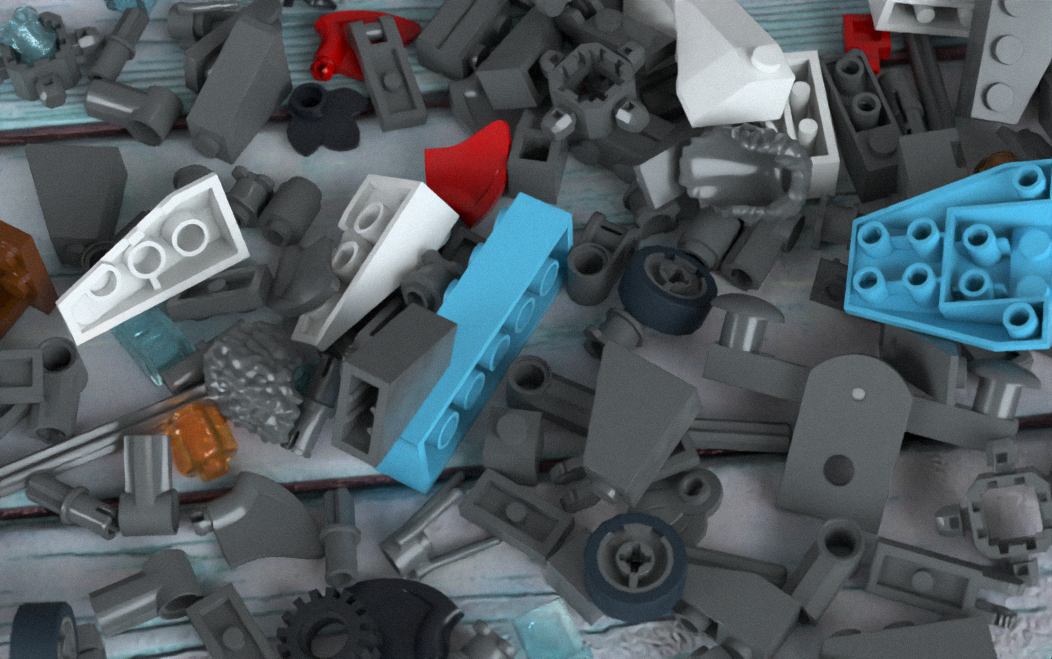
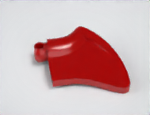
M348 10L320 17L314 24V30L321 42L313 56V63L310 65V73L313 78L320 82H328L332 79L333 75L340 73L365 82L354 49L350 47L346 25L349 22L362 20L363 24L376 22L377 17L392 14L376 11ZM392 15L405 48L416 41L415 39L421 33V26L409 19ZM380 40L370 41L371 44L382 43Z
M502 119L494 121L469 139L451 147L425 149L427 187L460 215L459 219L470 230L480 224L493 211L505 189L508 179L507 163L511 151V135L508 122Z

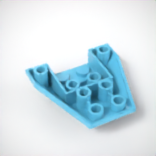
M1052 159L1004 163L854 219L844 299L845 312L850 315L995 352L1049 349L1052 345Z

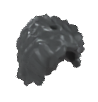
M743 123L739 127L718 125L713 128L712 132L705 131L700 137H692L690 139L691 144L682 147V156L678 160L681 173L678 183L687 188V195L690 198L698 199L700 209L712 206L714 212L717 215L720 214L722 218L728 216L736 217L744 222L756 224L758 221L770 223L774 222L775 219L784 221L788 217L797 216L801 206L805 204L808 190L811 188L813 163L806 148L786 133H778L773 128H759L748 123Z
M261 320L252 323L244 322L239 327L234 326L230 334L224 336L223 339L216 338L214 344L204 354V368L202 369L205 374L204 385L209 390L208 397L212 400L213 405L218 408L219 413L225 419L234 423V427H244L249 433L260 435L263 443L268 441L271 443H286L289 441L288 434L290 430L295 426L294 421L300 415L298 405L304 399L294 387L292 372L300 364H303L306 358L304 354H300L299 351L294 349V343L288 339V334L277 325L265 323Z

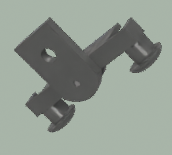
M738 293L722 294L710 302V305L726 310V315L719 341L715 340L710 344L702 378L801 404L775 507L825 521L834 517H846L855 521L862 531L875 535L879 531L905 431L985 452L988 439L1010 436L1015 441L1019 419L1014 417L1022 387L1042 389L1039 378L1023 366L1001 359H976L967 363V371L980 376L972 407L959 403L954 406H946L938 400L913 394L904 377L892 365L870 354H840L812 368L777 359L775 355L761 352L768 321L785 323L783 313L776 306L761 298ZM834 455L846 456L854 465V477L846 483L833 482L825 473L826 460Z

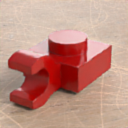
M843 14V54L853 48L863 50L877 79V74L880 72L879 60H890V31L875 30L871 14Z

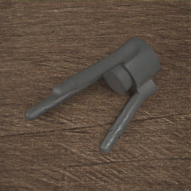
M238 0L175 3L171 6L168 13V33L171 38L180 39V49L188 50L201 40L202 37H205L212 31L213 21H226L237 12L225 10L237 9L240 3ZM279 15L278 20H282L283 15Z
M458 471L399 529L378 544L390 565L401 578L413 571L417 578L421 580L435 569L485 551L502 542L501 539L493 535L428 559L427 554L434 550V547L423 530L461 496L462 491L457 486L465 479L463 471Z

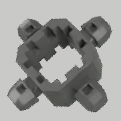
M28 5L17 8L12 17L13 22L4 25L0 30V51L2 54L0 56V84H4V80L11 79L19 98L31 102L41 99L42 104L50 109L62 106L67 98L66 90L75 88L82 77L76 57L81 55L86 57L98 52L103 47L96 27L88 26L75 29V33L67 35L60 15L51 12L38 14L36 9ZM52 45L53 50L61 49V51L54 53L56 57L54 60L48 61L46 57L34 61V66L26 68L25 63L18 64V62L25 60L23 56L25 53L31 52L33 56L45 52L44 47Z
M635 41L623 43L613 52L598 42L580 44L570 55L557 50H548L541 56L539 65L542 74L549 79V90L553 107L542 118L540 124L542 133L553 142L564 139L574 130L588 139L607 138L618 126L628 132L640 133L650 121L646 107L638 101L634 76L645 62L644 48ZM607 78L608 86L611 88L605 92L606 99L604 101L596 98L593 102L585 99L580 104L579 97L576 94L583 89V81L591 84L594 80L602 83Z
M1010 436L988 439L985 448L987 467H993V472L979 474L970 485L966 493L968 507L961 508L960 503L944 506L935 512L938 535L962 537L965 536V531L972 530L977 550L991 560L1009 557V561L1005 562L1007 574L1023 579L1026 582V588L1037 585L1039 579L1038 558L1032 557L1031 554L1047 552L1052 545V494L1049 477L1034 466L1015 467V463L1020 462L1016 444ZM1025 484V486L1035 485L1043 531L1036 532L1035 535L1003 540H1000V538L991 539L982 499L983 492H988L989 489Z

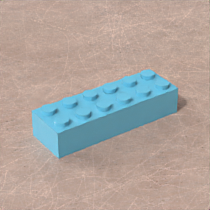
M522 192L517 195L510 207L505 206L500 210L494 222L493 232L485 243L480 242L476 245L470 256L467 270L460 280L454 279L449 284L443 297V304L436 313L457 323L450 366L384 460L376 468L374 467V470L425 495L428 494L506 375L509 365L518 357L567 282V256L573 248L572 214Z

